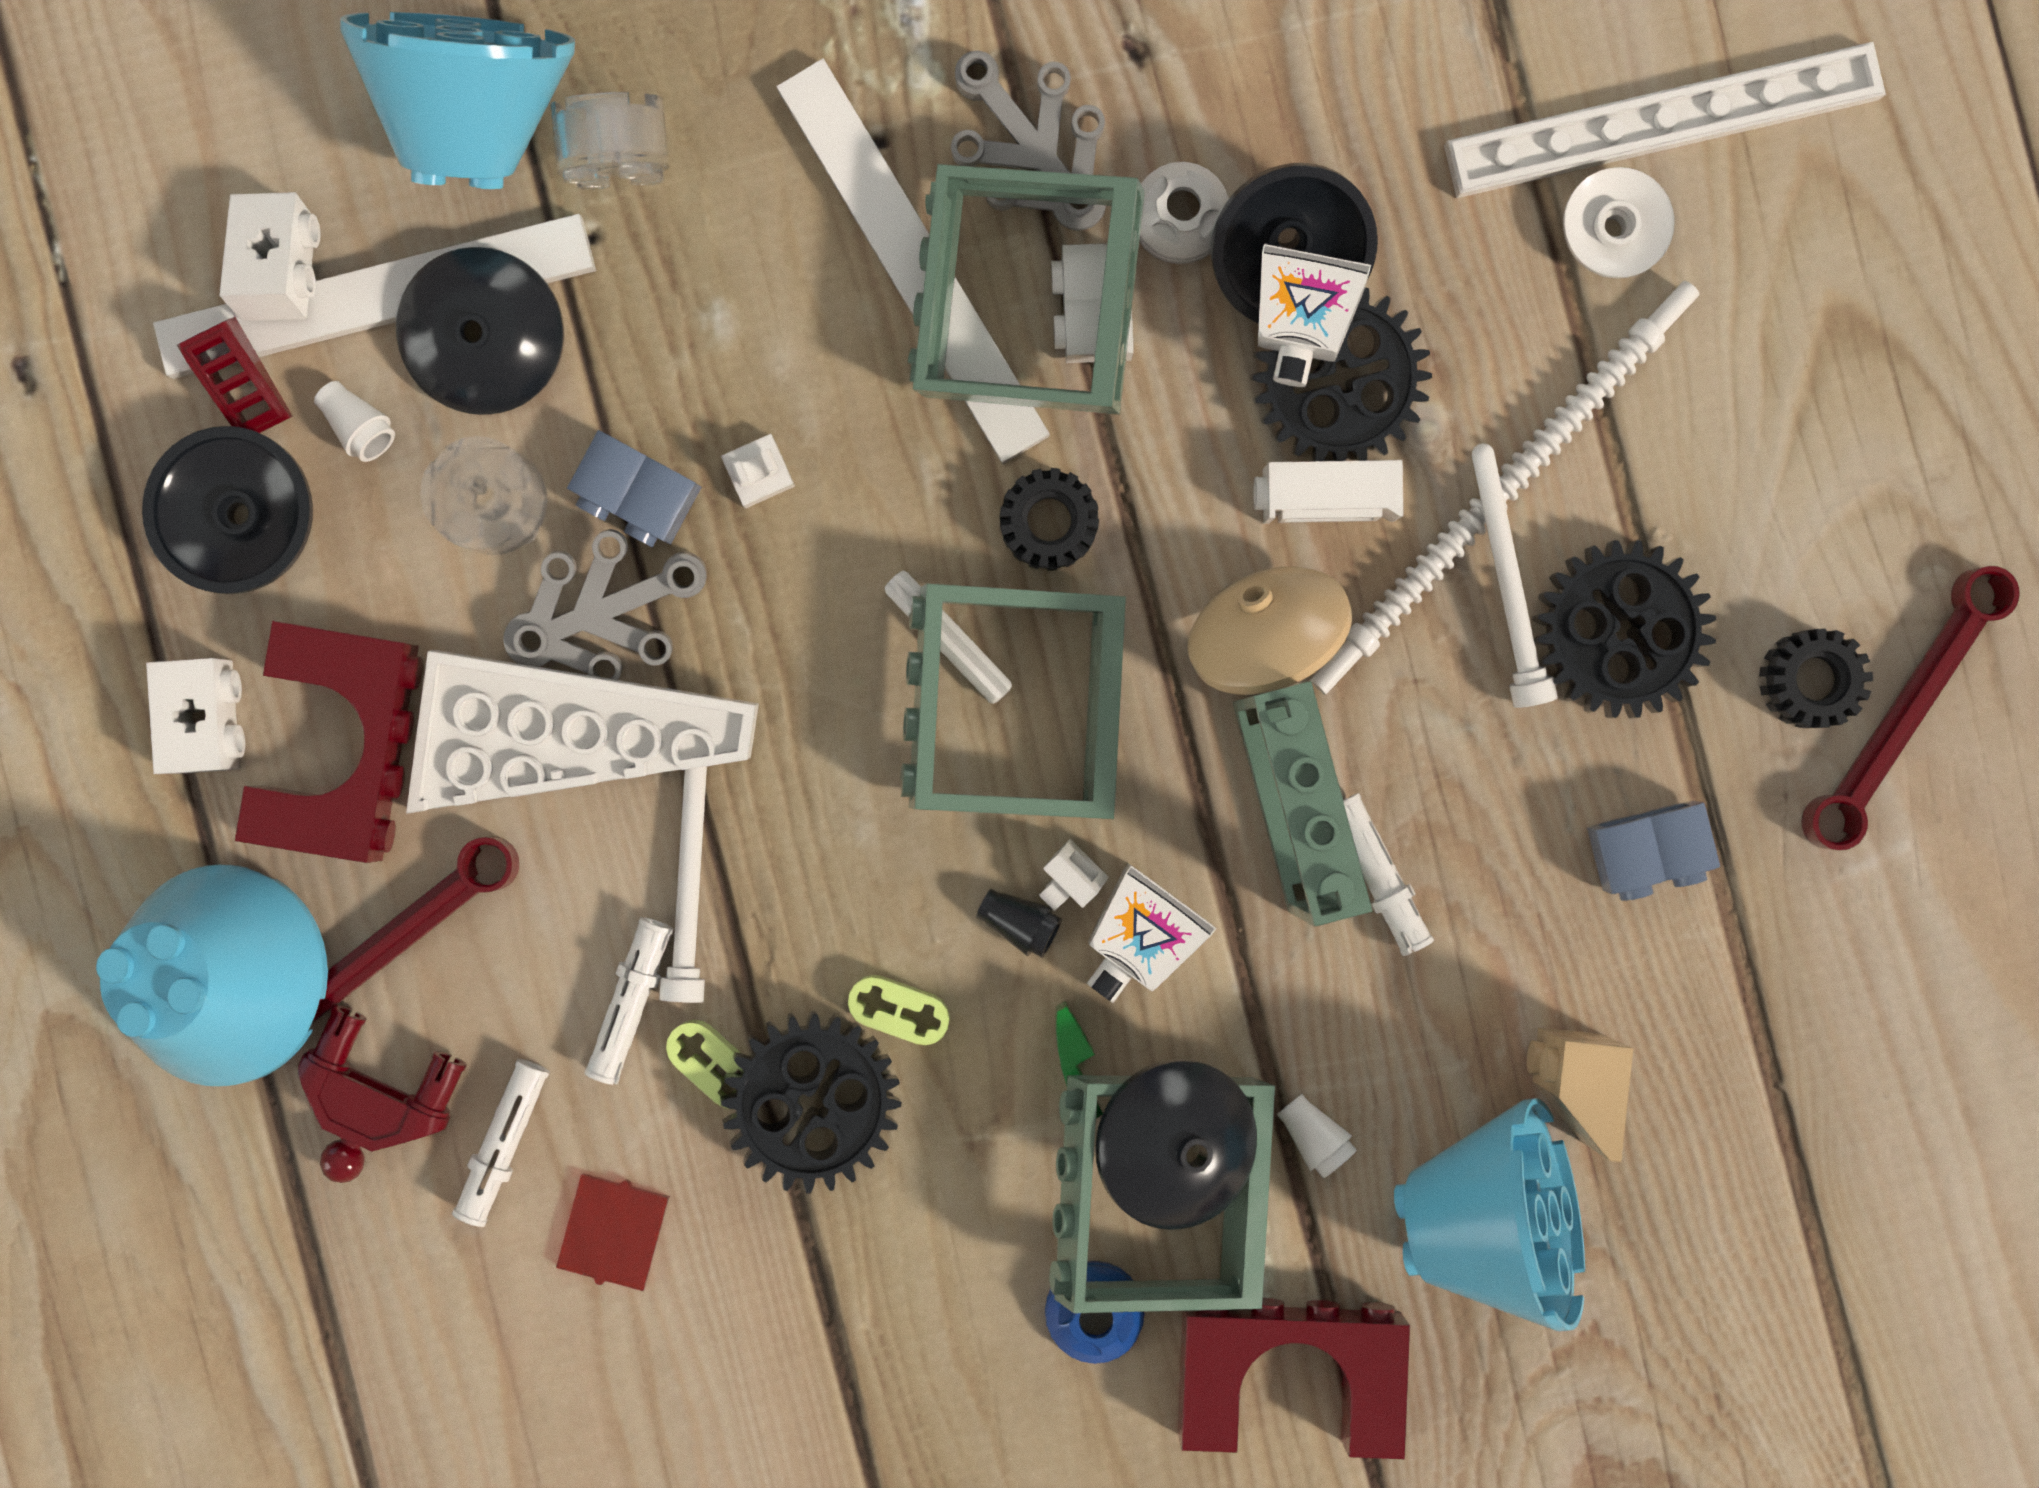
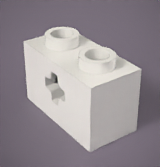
M296 192L230 194L219 296L241 321L307 319L308 300L314 296L316 290V279L312 268L313 248L319 246L321 233L317 217L311 214Z
M208 658L146 663L153 774H180L240 769L239 758H242L245 752V736L242 727L237 725L236 703L241 699L242 685L239 673L233 670V661ZM205 710V720L194 723L193 712Z

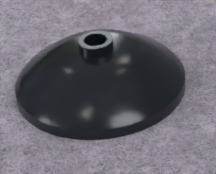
M1289 163L1275 166L1258 173L1246 181L1232 194L1224 205L1212 235V267L1217 283L1230 304L1246 318L1259 324L1261 267L1264 244L1371 265L1370 276L1378 246L1375 218L1372 209L1359 189L1345 176L1335 170L1312 163ZM1288 228L1296 230L1292 241L1288 243L1278 242V237L1283 230Z
M467 247L446 252L428 262L413 276L399 303L396 317V338L406 369L425 393L437 402L456 411L476 415H491L510 411L524 405L536 397L550 382L558 368L564 348L563 316L552 289L533 267L518 257L504 251L484 247ZM472 320L478 322L483 331L482 337L477 342L469 341L464 334L466 324Z
M220 426L194 432L176 442L162 455L152 469L146 483L142 501V517L145 534L154 554L162 565L176 578L204 591L219 594H240L260 589L274 582L285 574L297 561L310 535L313 521V502L310 487L303 470L284 447L256 431L233 426ZM245 505L248 509V518L244 523L237 524L234 519V513L238 507Z
M1171 1059L1154 1063L1127 1079L1108 1102L1101 1117L1096 1136L1095 1153L1098 1173L1106 1192L1113 1202L1140 1223L1166 1230L1191 1228L1209 1221L1220 1214L1236 1199L1243 1189L1255 1161L1257 1127L1247 1097L1241 1088L1222 1071L1203 1062L1189 1059ZM1198 1145L1199 1152L1197 1157L1193 1161L1187 1162L1186 1155L1188 1150L1192 1146Z

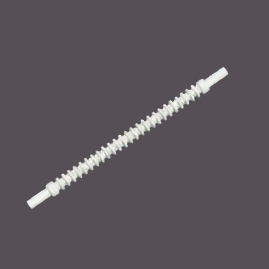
M1683 281L1648 319L1640 318L1629 329L1630 338L1619 340L1620 350L1612 349L1608 352L1609 362L1600 361L1597 364L1599 372L1587 374L1588 384H1578L1576 386L1577 396L1568 395L1565 398L1567 406L1565 408L1560 406L1555 408L1556 418L1544 420L1546 429L1544 431L1537 429L1533 432L1534 442L1525 441L1523 443L1524 452L1522 454L1519 452L1512 454L1514 463L1501 466L1503 475L1499 476L1506 511L1508 509L1506 501L1508 499L1512 501L1518 499L1516 490L1529 487L1528 477L1537 478L1540 475L1538 467L1540 465L1545 467L1550 465V458L1548 456L1561 453L1559 444L1561 442L1568 444L1572 441L1570 432H1580L1582 430L1581 420L1590 421L1593 418L1591 410L1593 408L1599 410L1604 407L1602 398L1614 396L1613 386L1622 387L1625 384L1624 374H1635L1636 368L1634 364L1645 363V353H1654L1664 343V333L1699 296V291L1694 285ZM1481 498L1470 499L1471 509L1469 511L1465 509L1459 511L1460 521H1450L1448 523L1450 531L1447 534L1440 532L1437 535L1439 540L1437 545H1427L1429 554L1426 557L1422 555L1416 557L1418 565L1416 568L1409 566L1405 569L1408 575L1406 579H1395L1397 588L1394 591L1389 589L1384 591L1386 600L1383 603L1380 601L1373 603L1376 610L1373 614L1368 612L1363 614L1365 622L1362 625L1359 623L1352 625L1346 638L1347 641L1333 658L1310 679L1320 692L1326 695L1362 656L1370 657L1380 646L1379 637L1387 638L1390 636L1388 627L1391 624L1394 626L1401 624L1398 618L1401 613L1405 615L1411 613L1410 603H1420L1422 601L1420 593L1423 590L1426 592L1432 591L1431 581L1433 579L1438 581L1443 579L1442 569H1452L1454 567L1453 557L1462 558L1465 555L1463 547L1465 545H1475L1474 535L1476 533L1480 535L1486 533L1484 526L1486 521Z

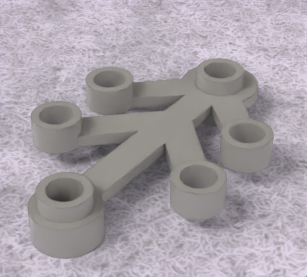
M970 51L964 54L958 60L955 67V80L959 92L970 100H983L1017 144L986 141L975 131L963 130L954 136L951 143L954 161L959 166L975 167L978 164L1044 172L1070 173L1056 155L1063 97L1070 88L1071 77L1067 67L1059 62H1049L1039 70L1037 86L1041 94L1038 128L1036 130L1000 85L999 69L994 58L983 51ZM980 64L986 68L987 74L980 80H973L967 75V69L971 65ZM1051 73H1056L1063 78L1064 84L1058 89H1051L1044 84V78ZM1083 105L1072 116L1071 130L1077 138L1071 172L1073 174L1093 175L1096 144L1103 134L1105 124L1104 115L1096 106ZM1091 116L1096 119L1098 127L1092 132H1084L1077 123L1082 117ZM964 141H972L978 146V151L972 157H963L957 151L958 146ZM986 197L988 204L999 211H1005L1012 207L1053 211L1061 225L1076 231L1086 230L1095 226L1103 217L1106 208L1104 205L1088 204L1086 208L1078 210L1069 203L1020 199L997 200L996 198Z
M613 529L604 530L593 541L594 559L574 610L555 618L552 617L562 587L575 576L577 565L575 559L565 551H554L543 560L541 564L543 580L530 612L517 615L507 625L503 637L505 650L510 658L518 664L539 667L552 659L596 677H600L595 671L596 662L608 660L615 667V674L609 679L618 680L623 667L621 660L616 654L608 651L595 654L563 640L580 631H585L639 652L641 659L649 665H661L669 659L672 653L673 643L671 638L663 631L653 630L648 632L617 620L614 617L669 594L680 598H689L698 594L704 587L707 579L706 566L699 556L690 552H679L667 560L662 573L603 597L616 563L625 556L628 548L627 540L622 533ZM605 537L615 538L620 544L619 554L614 557L604 555L600 549L601 540ZM560 558L568 564L569 573L566 577L556 578L550 573L549 563L552 559ZM681 566L690 568L694 573L693 583L688 586L677 584L673 577L676 568ZM523 632H536L541 638V646L535 650L526 648L521 641ZM653 638L660 639L666 646L665 654L660 657L649 655L645 648L646 642Z

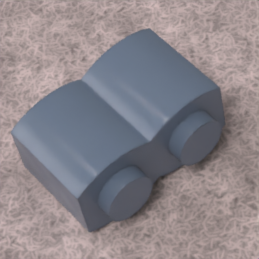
M600 430L597 431L567 489L580 496L575 506L603 521L606 520L610 512L628 522L623 532L650 547L654 546L657 539L671 545L702 488L692 480Z
M1693 800L1587 827L1602 889L1610 894L1619 893L1621 901L1635 900L1652 895L1654 893L1652 885L1667 880H1672L1674 887H1684L1707 880V871L1720 867L1704 802Z

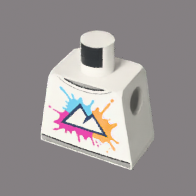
M1264 244L1261 267L1258 346L1279 351L1273 376L1274 381L1289 386L1306 387L1312 358L1325 361L1336 360L1365 290L1371 265Z
M1128 863L1123 869L1088 940L1089 945L1106 958L1087 984L1112 1003L1115 1002L1132 977L1149 990L1154 991L1217 928Z

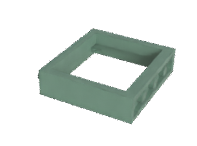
M937 164L936 180L931 182L930 195L926 194L925 199L926 212L928 215H932L929 237H923L919 252L920 268L922 271H926L923 293L918 292L916 294L913 307L914 324L919 326L917 348H912L908 356V363L911 364L910 382H913V390L925 398L1120 415L1145 191L1138 178ZM963 196L1112 206L1091 391L944 379Z
M928 583L920 587V596H912L911 613H909V628L918 630L917 652H908L906 664V684L915 686L914 708L906 707L903 719V740L912 741L911 764L903 763L900 780H902L901 797H909L908 808L1114 819L1126 596ZM943 603L1093 613L1083 800L932 793Z
M1309 681L1233 701L1288 912L1314 927L1373 912L1312 682ZM1256 708L1259 723L1249 725L1246 710ZM1302 882L1306 899L1296 901L1292 885Z
M1068 1075L1067 1091L1062 1092L1059 1103L1060 1118L1065 1128L1064 1145L1059 1148L1056 1156V1172L1058 1179L1061 1181L1060 1204H1056L1052 1219L1053 1231L1056 1238H1058L1057 1261L1051 1263L1049 1272L1050 1288L1053 1295H1055L1054 1299L1072 1313L1262 1309L1275 1085L1253 1077H1230L1241 1088L1251 1105L1257 1127V1150L1253 1168L1246 1184L1236 1199L1224 1210L1220 1279L1086 1282L1097 1096L1112 1097L1117 1089L1131 1076Z

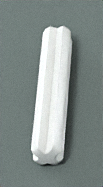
M901 571L886 584L884 589L886 594L909 617L912 596H920L921 586L906 571ZM942 609L940 651L988 702L993 704L998 702L1010 691L1012 687L1011 681Z

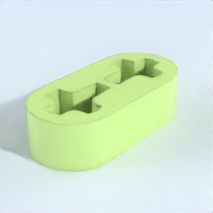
M870 975L856 982L849 993L848 1006L850 1013L857 1022L864 1026L919 1045L936 1043L943 1038L948 1030L950 1020L948 1007L941 998L929 992L884 976ZM873 986L883 989L881 998L898 1005L896 1012L878 1008L874 1015L865 1013V1002L858 999L859 993H869ZM924 1004L931 1005L935 1008L933 1017L940 1020L941 1023L938 1028L929 1026L926 1034L919 1033L915 1030L917 1021L901 1015L903 1007L915 1012H921Z
M693 1019L683 1022L671 1032L667 1039L666 1051L672 1064L713 1102L721 1106L720 1096L726 1095L721 1089L725 1082L724 1077L714 1067L718 1064L727 1073H735L737 1070L742 1071L733 1059L735 1052H741L711 1025L701 1020ZM682 1033L690 1038L697 1033L701 1034L705 1039L701 1049L713 1061L708 1064L697 1054L692 1055L690 1058L684 1057L681 1053L685 1046V1043L680 1038Z

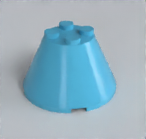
M365 12L347 14L340 18L342 36L399 164L411 170L412 182L424 185L446 184V177L469 178V186L475 188H503L504 177L510 176L515 172L575 53V39L570 35L545 29L544 40L541 39L540 35L524 32V24L500 20L410 12H390V20H378L376 24H369V13Z
M238 865L203 866L183 872L166 881L146 898L111 947L101 953L96 964V971L100 977V991L103 1003L119 1030L126 1036H129L146 1056L167 1073L190 1083L218 1087L254 1081L270 1074L288 1062L300 1050L313 1031L310 1029V1026L315 1017L320 999H325L328 979L324 942L317 923L307 906L297 894L278 879H271L257 871L248 869V867Z
M1538 1098L1525 1099L1411 1171L1406 1184L1395 1186L1394 1203L1396 1212L1400 1219H1405L1408 1241L1403 1244V1262L1409 1276L1420 1275L1428 1284L1555 1331H1571L1578 1326L1584 1307L1583 1295L1574 1296V1273L1585 1272L1584 1239L1578 1196L1564 1141H1552L1545 1124L1554 1122L1553 1114L1542 1100Z

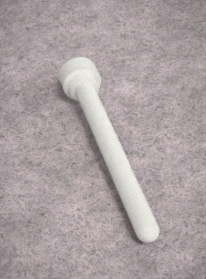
M1481 443L1472 450V460L1517 671L1512 673L1514 683L1509 685L1513 706L1515 708L1540 705L1558 698L1553 682L1554 677L1547 676L1545 666H1539L1494 450L1490 445Z
M707 766L687 769L684 772L673 965L667 967L666 977H661L659 1000L704 1002L705 979H699L700 968H695Z

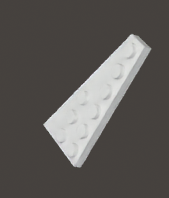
M430 650L427 653L406 814L453 805L472 804L491 799L573 788L611 780L630 779L649 774L748 760L751 758L759 703L440 650Z

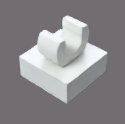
M771 434L721 456L741 503L745 508L795 487Z
M1069 839L1043 868L1053 879L1046 885V888L1039 896L1054 911L1069 896L1083 908L1098 894L1109 877Z

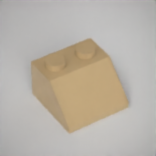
M1538 1027L1537 1041L1531 1040L1527 1051L1528 1073L1533 1074L1532 1082L1582 1143L1609 1161L1621 1162L1633 1048L1603 1034Z

